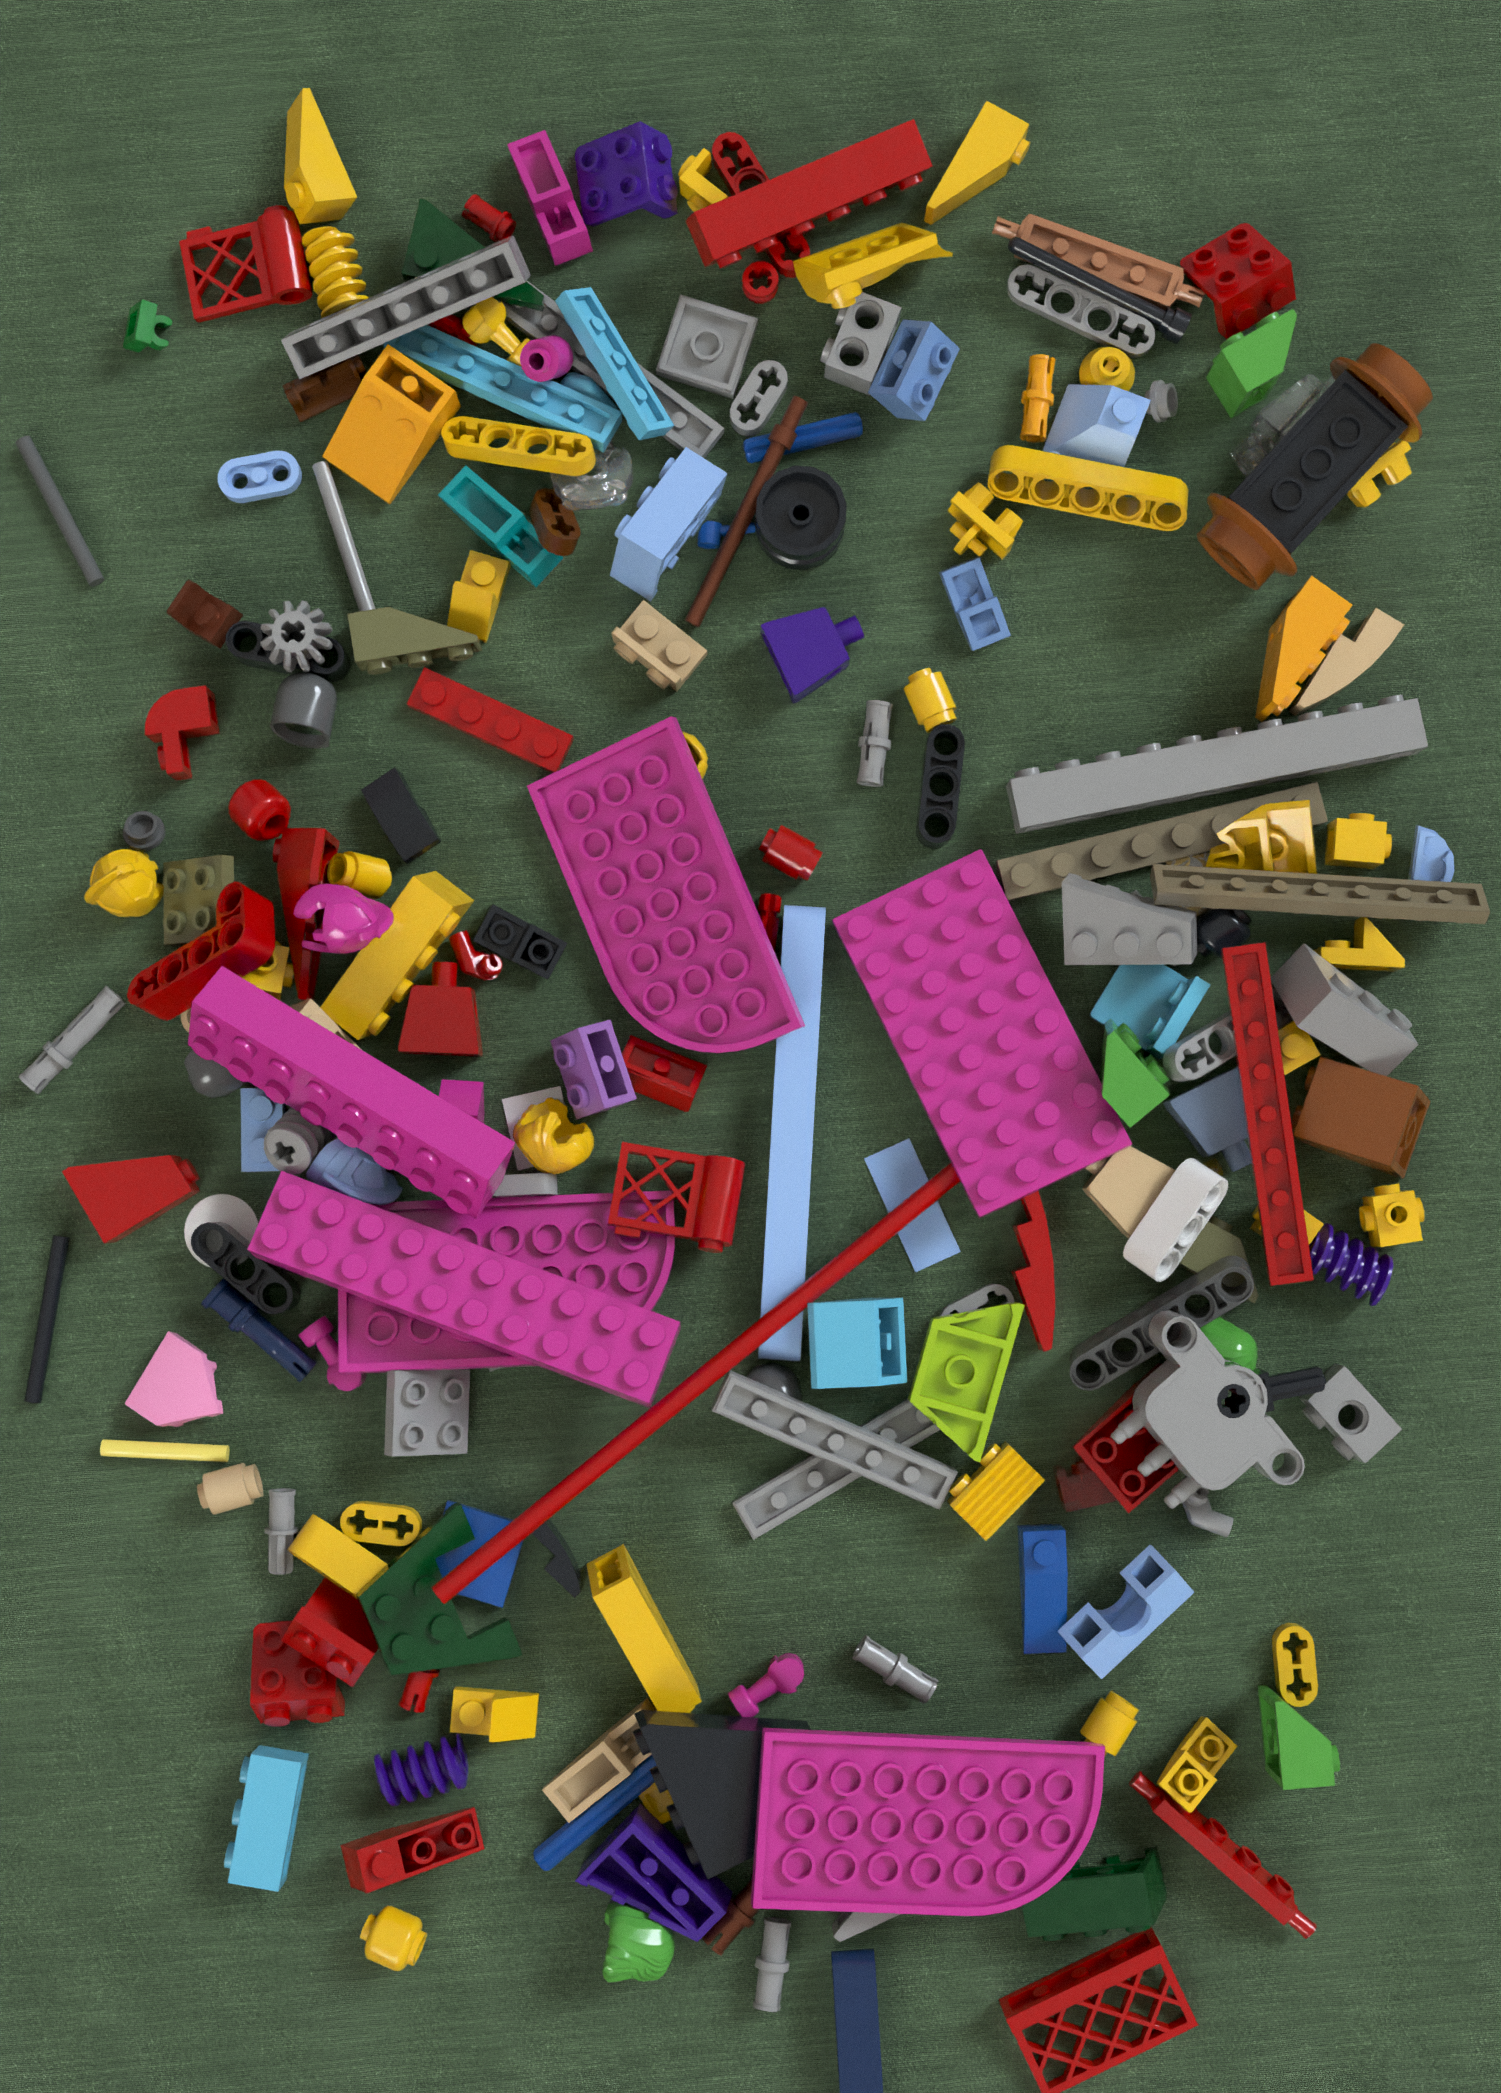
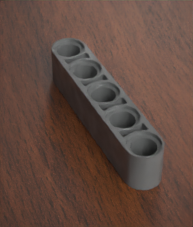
M1238 1256L1221 1258L1081 1342L1072 1350L1070 1355V1378L1072 1382L1082 1390L1092 1391L1159 1353L1160 1351L1149 1336L1148 1328L1152 1318L1161 1311L1169 1310L1186 1316L1201 1328L1245 1302L1254 1290V1281L1249 1264ZM1231 1272H1238L1245 1277L1244 1281L1236 1287L1226 1286L1221 1281L1226 1274ZM1194 1294H1201L1208 1299L1207 1304L1199 1309H1193L1185 1302L1187 1298ZM1178 1322L1172 1324L1167 1331L1169 1343L1175 1341L1180 1335L1181 1330ZM1120 1338H1129L1136 1343L1135 1347L1129 1351H1119L1113 1344ZM1085 1359H1092L1100 1367L1094 1372L1086 1373L1081 1371L1077 1365Z

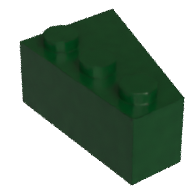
M1157 1846L1145 1848L1146 1857L1124 1862H1120L1118 1854L1106 1856V1865L1080 1867L1079 1862H1076L1071 1870L1051 1889L1033 1901L1022 1905L1028 1938L1042 1936L1043 1941H1057L1065 1938L1068 1933L1083 1932L1085 1937H1097L1108 1933L1109 1929L1125 1928V1931L1128 1933H1138L1150 1929L1151 1925L1155 1924L1167 1899Z

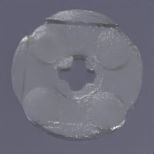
M611 440L604 452L593 448L596 456V463L593 469H596L597 475L586 476L588 474L586 473L581 476H569L550 473L554 492L562 499V504L566 509L576 511L580 509L619 506L627 500V491L632 486L634 473L631 456L623 446L622 451L618 447L613 446Z

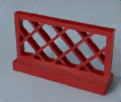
M1152 1927L1146 1931L1134 1933L998 1999L1005 2019L1018 2042L1041 2093H1061L1198 2026ZM1157 1964L1161 1965L1164 1975L1158 1989L1139 1984L1145 1970ZM1114 1985L1127 1989L1120 2008L1101 2002L1105 1990ZM1169 1985L1171 1986L1174 1995L1167 1993ZM1135 1992L1154 1998L1147 2017L1129 2011ZM1163 2001L1180 2006L1184 2014L1183 2017L1170 2023L1156 2020ZM1075 2004L1088 2008L1082 2026L1062 2021L1067 2008ZM1097 2011L1116 2017L1110 2035L1090 2030ZM1125 2020L1144 2026L1139 2038L1131 2042L1118 2038ZM1036 2023L1050 2026L1043 2045L1026 2040L1022 2030ZM1058 2030L1078 2035L1071 2054L1052 2048ZM1086 2039L1106 2044L1100 2057L1092 2061L1080 2057ZM1032 2052L1040 2054L1037 2061ZM1048 2057L1067 2063L1063 2075L1046 2082L1042 2072Z

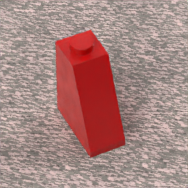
M176 1155L74 1166L62 1171L104 1244L118 1242L200 1192L195 1183L200 1180L195 1167L187 1158L182 1160L180 1156Z

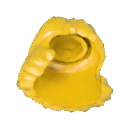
M552 1097L547 1098L543 1103L531 1104L522 1114L521 1118L518 1119L512 1135L519 1149L537 1170L542 1173L559 1174L580 1165L591 1155L594 1148V1136L585 1122L580 1124L571 1123L567 1117L568 1106L561 1103L559 1099Z

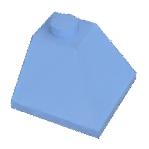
M1068 384L1042 451L1124 467L1151 400L1113 385Z

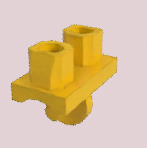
M1399 440L1397 443L1394 442L1347 493V496L1356 507H1367L1380 497L1381 494L1372 480L1379 473H1381L1387 485H1395L1412 473L1404 455L1412 449L1408 442Z
M979 482L966 491L964 495L958 491L950 501L952 504L947 512L957 521L949 531L960 540L955 546L954 551L958 555H962L970 548L981 557L989 548L1003 560L1011 551L1014 538L1021 528L1023 520L1008 508L995 521L990 519L984 511L993 502L994 496Z

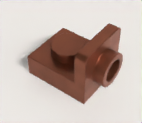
M191 580L186 581L167 609V614L191 633L219 649L226 642L228 629L233 624L239 622L243 616L234 607L209 594Z

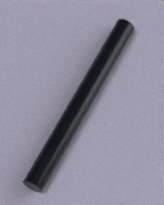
M53 1235L24 1398L25 1402L41 1403L70 1237Z

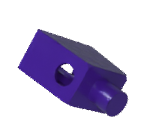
M825 607L761 624L760 632L793 704L799 702L844 671L849 666L850 661L845 647L865 638L861 625L855 615L833 624Z

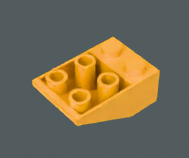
M387 344L363 377L322 456L323 459L390 505L437 441L444 424L452 419L460 409L461 405L456 391Z
M1312 575L1292 597L1269 629L1255 716L1261 722L1271 713L1278 717L1283 709L1291 704L1301 690V687L1295 683L1298 681L1302 684L1308 675L1315 671L1326 656L1320 649L1326 651L1350 623L1344 616L1350 610L1352 604Z

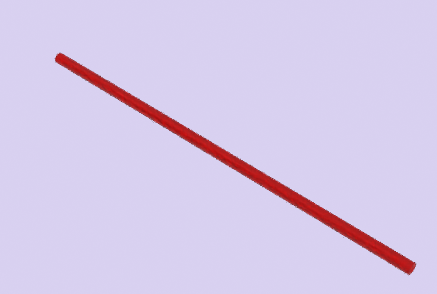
M949 1163L434 1584L431 1588L441 1602L446 1604L806 1309L808 1307L807 1303H813L961 1182L952 1163Z

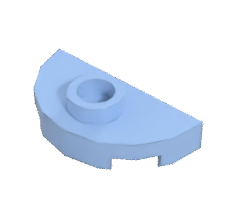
M1416 825L1408 879L1451 882L1454 874V855L1446 841L1434 830Z

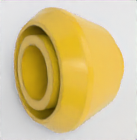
M1114 347L1094 349L1085 356L1080 365L1079 381L1081 385H1113L1129 392L1134 383L1135 370L1133 363L1120 349Z

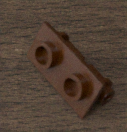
M355 355L302 379L297 378L282 386L301 423L353 398L367 372L359 355Z

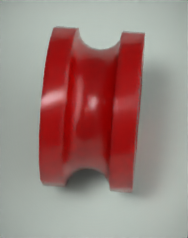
M756 261L745 268L742 276V289L748 300L757 304H764L770 302L776 296L779 276L772 264L765 261ZM764 275L768 277V288L760 286L757 290L753 288V279H751L753 276L757 279L762 278Z

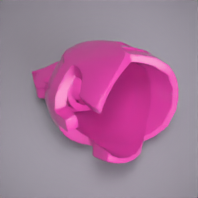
M338 884L313 886L299 899L293 913L296 918L309 919L317 910L325 909L323 929H316L313 932L314 940L321 941V943L303 940L302 947L313 951L337 954L352 953L365 948L374 938H380L394 921L392 911L385 904L366 898L353 888Z

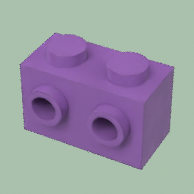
M611 1020L577 1028L550 1040L554 1051V1059L560 1069L567 1090V1098L573 1108L576 1120L610 1110L637 1099Z

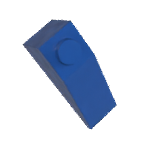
M1060 1524L1017 1525L1023 1653L1066 1652V1641L1057 1632L1067 1623L1068 1572L1066 1530Z

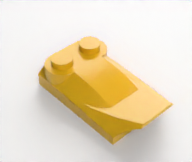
M901 222L793 261L796 277L808 297L815 299L817 302L831 304L833 309H841L855 304V297L862 293L863 288L883 280L906 263L939 257H952L953 252L944 250L939 246L936 233Z

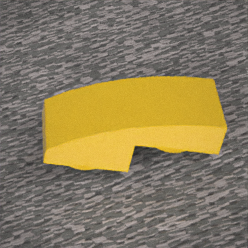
M1201 1716L1174 1752L1159 1777L1157 1784L1188 1813H1192L1217 1781L1214 1777L1238 1746L1207 1717Z

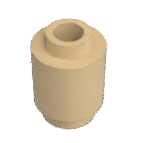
M244 1463L203 1474V1483L197 1485V1493L202 1508H209L212 1514L216 1515L254 1504L256 1498L263 1497V1485L255 1464L246 1466Z

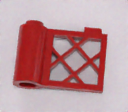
M275 205L268 207L264 210V214L258 217L257 221L212 232V229L207 226L186 232L187 239L179 241L193 317L198 323L275 303L281 305L298 304L310 299L313 295L304 247L302 245L299 221L295 212L288 210L286 206ZM251 236L253 248L244 262L229 253L238 239ZM210 247L218 253L206 272L195 266L193 251ZM226 258L240 266L229 286L214 278ZM255 262H256L257 270H255V269L252 268L253 265L255 264ZM248 273H251L259 279L262 294L245 298L237 293V290ZM197 274L200 275V276H202V278L200 279L199 282H198ZM210 282L225 291L217 305L203 308L201 296Z
M622 1142L607 1225L616 1227L614 1235L639 1239L640 1232L643 1231L690 1239L698 1242L699 1250L722 1253L723 1247H730L733 1243L745 1162L726 1156H703ZM628 1154L646 1156L655 1170L636 1183L626 1169ZM655 1158L668 1161L660 1166ZM676 1162L694 1165L692 1180L678 1190L664 1172V1170ZM657 1175H660L672 1194L653 1207L640 1187ZM625 1177L631 1187L622 1192ZM690 1189L689 1200L687 1204V1202L681 1194ZM634 1191L648 1209L647 1212L637 1219L617 1217L620 1201ZM674 1199H677L686 1211L684 1228L666 1225L657 1211ZM652 1215L657 1223L644 1220Z

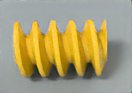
M332 226L313 228L302 237V245L306 248V261L310 264L309 273L314 279L313 289L318 295L317 305L322 310L321 318L369 298L366 295H357L366 289V282L355 279L362 274V267L358 264H350L358 259V251L348 248L354 243V236L350 233H341L336 227Z

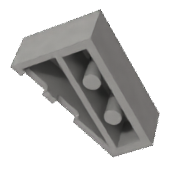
M1069 873L1062 881L1065 965H1166L1193 963L1197 955V918L1195 911L1179 906L1155 905L1153 898L1147 896L1143 898L1130 894L1108 884L1104 886L1082 879V876Z
M1304 943L1271 977L1273 986L1297 1027L1368 1071L1388 1076L1419 1045L1409 1030L1412 1027V1023L1404 1014L1397 1009L1390 1011L1372 993L1362 989Z

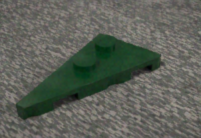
M420 198L401 274L404 280L409 281L485 247L430 202ZM527 281L492 296L500 302L543 311L545 305L544 295Z

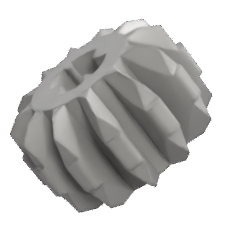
M302 600L298 604L296 611L290 601H284L283 609L285 613L280 615L276 610L270 609L269 615L274 620V624H261V630L268 635V637L261 641V646L264 650L271 651L269 659L274 665L283 661L284 669L287 672H292L298 662L304 672H309V660L311 658H314L319 664L325 661L319 649L328 650L332 648V642L324 637L333 631L332 626L328 622H322L324 613L321 609L317 608L310 612V605L307 601ZM293 631L299 634L302 633L304 636L299 643L290 638V634Z

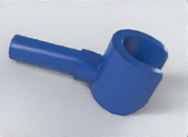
M716 521L705 522L698 532V547L704 549L720 548L721 536H726L730 525H722ZM754 522L749 524L745 534L755 533Z

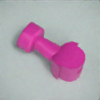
M323 1316L298 1336L307 1347L316 1345L329 1365L327 1370L329 1384H334L343 1391H351L365 1382L367 1373H339L338 1343L329 1335L334 1327L328 1318Z
M785 1653L778 1658L775 1655L769 1662L768 1672L749 1689L739 1685L731 1690L728 1695L742 1717H754L759 1713L757 1704L779 1691L786 1694L796 1692L797 1686L804 1677L803 1663L797 1655L792 1653Z

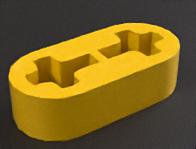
M357 1501L348 1506L342 1513L340 1526L343 1533L354 1541L406 1546L419 1536L422 1529V1519L419 1513L412 1507ZM359 1510L365 1511V1518L378 1520V1526L367 1525L363 1528L362 1532H358L357 1525L350 1523V1517L356 1516ZM401 1515H406V1522L413 1524V1530H408L404 1537L398 1536V1529L384 1527L385 1521L395 1522Z
M1285 1623L1279 1626L1272 1636L1275 1684L1277 1692L1283 1700L1292 1706L1303 1707L1313 1702L1318 1692L1314 1642L1310 1633L1296 1623ZM1293 1632L1297 1638L1303 1640V1645L1296 1646V1660L1292 1661L1291 1651L1283 1647V1642L1289 1641L1290 1633ZM1293 1669H1297L1298 1677L1307 1683V1687L1301 1688L1300 1696L1297 1697L1291 1690L1286 1689L1287 1685L1294 1682Z

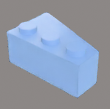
M685 447L677 459L670 457L659 474L658 478L660 481L656 487L648 486L642 493L637 503L639 508L633 517L627 514L618 525L615 536L619 539L610 576L651 602L658 592L657 585L660 575L666 567L671 570L679 560L676 554L690 536L694 537L721 496L727 473Z

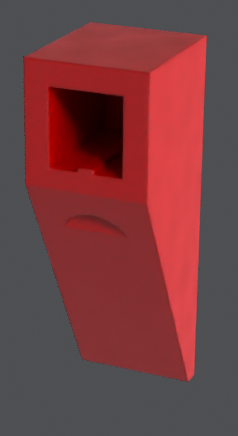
M475 1807L381 1830L340 1845L350 1887L364 1893L372 1892L485 1849Z

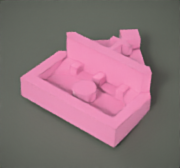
M168 1331L124 1404L150 1422L161 1427L183 1426V1423L206 1416L214 1417L223 1414L222 1401L217 1400L214 1372L217 1369L216 1362L207 1360L206 1353L177 1333Z

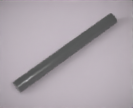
M30 436L19 438L15 444L89 586L93 587L101 584L105 579Z

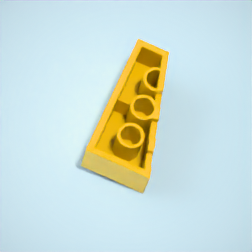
M437 871L413 876L390 908L394 915L392 925L380 938H374L365 948L360 950L320 1008L337 1025L357 1040L371 1034L377 1036L390 1020V1016L387 1013L396 1002H402L409 994L412 985H414L412 983L414 978L431 963L438 952V947L453 932L475 900Z

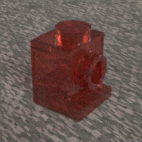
M1083 1460L1072 1463V1470L1067 1472L1061 1465L1052 1466L1061 1506L1066 1512L1116 1501Z

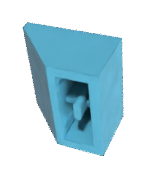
M858 1298L807 1303L811 1389L870 1387L907 1383L903 1298Z

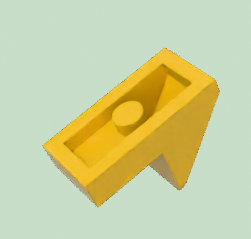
M470 550L460 582L454 581L447 626L477 635L480 641L487 643L511 567L509 561Z
M1367 917L1355 920L1353 948H1350V941L1328 940L1325 941V947L1313 950L1337 969L1394 972L1405 968V959Z
M455 1686L453 1690L450 1732L488 1735L489 1742L535 1738L539 1693Z

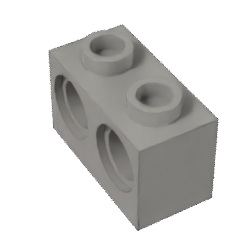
M862 292L859 296L855 297V304L839 310L835 324L841 327L835 340L828 338L820 362L826 363L824 378L870 395L868 391L895 334L902 307ZM861 317H870L875 320L877 325L871 329H863L857 325L856 321ZM846 354H855L860 357L862 362L852 367L845 365L841 358Z

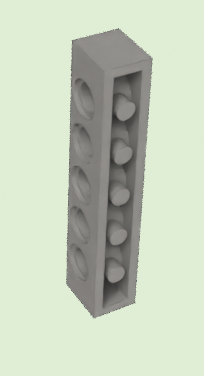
M513 235L298 328L286 335L281 341L299 379H302L523 284L531 274Z

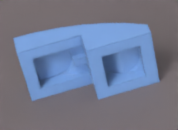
M975 557L939 572L949 601L971 651L1011 636L997 597L993 596L980 557Z

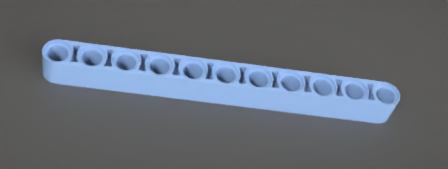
M784 905L781 969L805 1027L776 1039L760 1318L805 1282L826 907ZM803 1311L759 1346L758 1359L800 1361Z

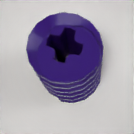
M1323 1223L1324 1225L1309 1244L1313 1275L1324 1267L1326 1268L1325 1282L1330 1283L1339 1275L1341 1276L1340 1290L1345 1291L1354 1283L1356 1284L1355 1298L1359 1299L1369 1291L1371 1292L1369 1305L1372 1307L1377 1305L1390 1283L1393 1271V1258L1387 1254L1378 1256L1376 1248L1369 1246L1364 1249L1361 1240L1355 1238L1349 1241L1346 1232L1341 1230L1334 1234L1333 1226L1329 1223Z
M457 1733L455 1747H451L444 1736L440 1738L439 1751H434L429 1741H424L423 1755L418 1756L412 1745L407 1746L406 1759L404 1760L400 1758L396 1749L391 1750L390 1763L388 1764L384 1763L379 1753L374 1756L375 1772L381 1793L393 1807L401 1803L402 1794L408 1802H414L417 1799L419 1790L425 1798L432 1797L435 1785L440 1793L443 1794L450 1791L452 1781L460 1790L467 1786L468 1759L459 1733Z

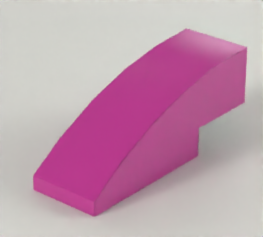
M543 130L507 144L555 266L593 252L587 228L546 131Z

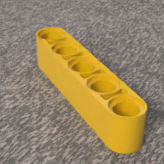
M1014 445L999 447L993 452L991 457L988 488L995 497L1003 500L1161 531L1177 530L1187 520L1189 490L1187 485L1176 477ZM1002 471H1010L1012 474H1006ZM1043 479H1051L1053 481H1044ZM1124 495H1132L1134 497H1125ZM1165 503H1173L1174 505H1165Z

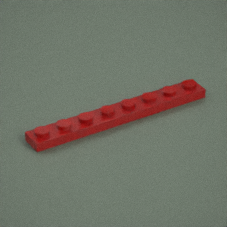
M1264 942L1222 948L1221 952L1269 1285L1313 1281L1266 944Z

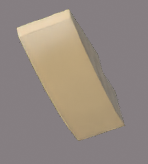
M1375 608L1365 618L1352 640L1341 634L1326 650V656L1311 674L1289 712L1297 716L1341 692L1385 652L1404 624Z
M648 1698L608 1729L543 1787L542 1791L568 1823L631 1775L635 1767L652 1755L651 1752L644 1756L642 1755L632 1732L640 1728L634 1715L641 1710L657 1711Z

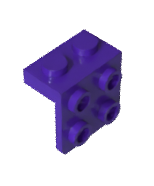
M639 121L583 144L576 149L575 161L583 221L587 225L595 227L641 208L663 219L678 214L676 204L678 190L673 179L670 159L672 157V147L667 135Z

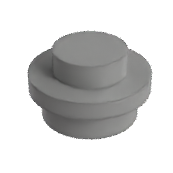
M1163 380L1153 381L1150 390H1147L1145 393V398L1151 400L1146 412L1148 415H1152L1155 422H1165L1168 417H1174L1177 413V391L1172 383L1165 384Z

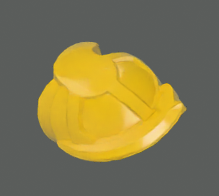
M131 849L112 851L95 863L90 877V887L84 895V900L89 904L99 905L104 910L118 917H141L146 915L158 905L164 896V886L160 882L157 883L155 871L159 868L154 861L149 860V855L145 852Z

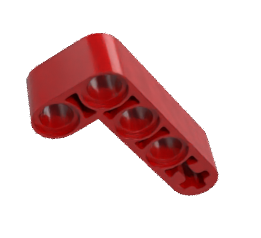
M234 881L223 888L217 899V926L138 973L129 985L127 992L128 1001L145 1012L163 1021H168L192 1007V1001L221 966L242 978L265 964L275 949L273 903L240 882Z

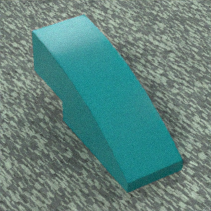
M466 465L438 494L439 498L499 556L509 561L510 565L535 588L563 559V556L555 555L543 548L534 526L527 521L524 514Z

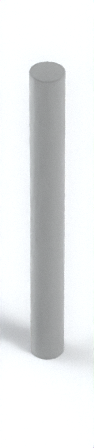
M327 461L317 462L312 468L359 612L376 609Z

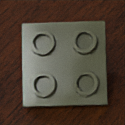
M215 855L163 863L164 945H185L217 926L216 903L223 888L229 883L234 882V856Z

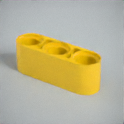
M314 1514L310 1516L287 1549L299 1560L357 1600L356 1594L388 1565Z

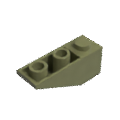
M390 607L347 614L355 663L361 671L367 670V673L371 675L388 673L392 671V666L407 663L408 667L411 668L425 667L433 664L432 659L448 656L451 661L467 660L474 656L473 652L483 651L477 635Z

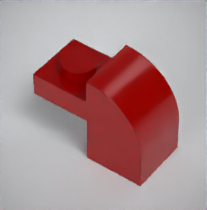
M206 685L177 689L163 695L153 704L145 722V736L154 743L163 742V745L157 748L161 770H166V773L176 781L192 779L187 738L220 734L215 694Z

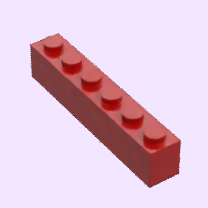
M912 119L697 210L685 221L705 268L717 263L719 268L723 269L742 260L740 253L754 247L757 254L779 244L777 237L791 232L792 237L795 238L815 228L813 221L827 216L828 221L833 222L850 214L851 209L849 206L863 201L864 206L867 207L887 198L885 191L897 185L901 192L922 183L921 175L933 167L915 120Z

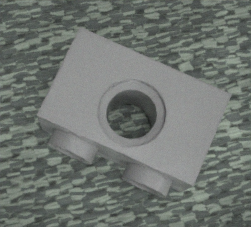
M1334 1364L1324 1373L1326 1384L1322 1392L1299 1396L1300 1400L1306 1405L1302 1412L1318 1429L1325 1426L1335 1437L1331 1444L1347 1461L1353 1457L1357 1461L1367 1463L1402 1428L1345 1366ZM1351 1405L1355 1410V1419L1351 1425L1342 1427L1338 1420L1339 1411L1344 1406Z

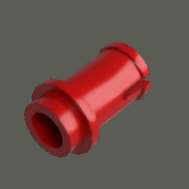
M473 194L465 203L464 208L468 209L469 212L463 210L462 217L489 233L490 239L493 242L506 239L514 233L516 222L508 211L500 212L477 194Z
M432 1669L409 1673L402 1697L398 1703L399 1706L410 1711L413 1702V1705H415L414 1712H424L433 1678L439 1676L440 1670Z

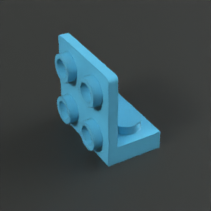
M1119 965L1091 1010L1090 1017L1102 1025L1109 1019H1112L1117 1026L1124 1022L1140 1040L1138 1043L1142 1047L1141 1049L1161 1059L1166 1050L1176 1043L1211 984L1198 976L1187 979L1166 965Z

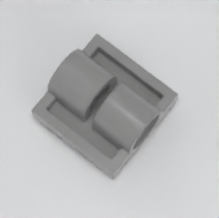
M470 1369L387 1371L384 1455L395 1457L467 1454Z

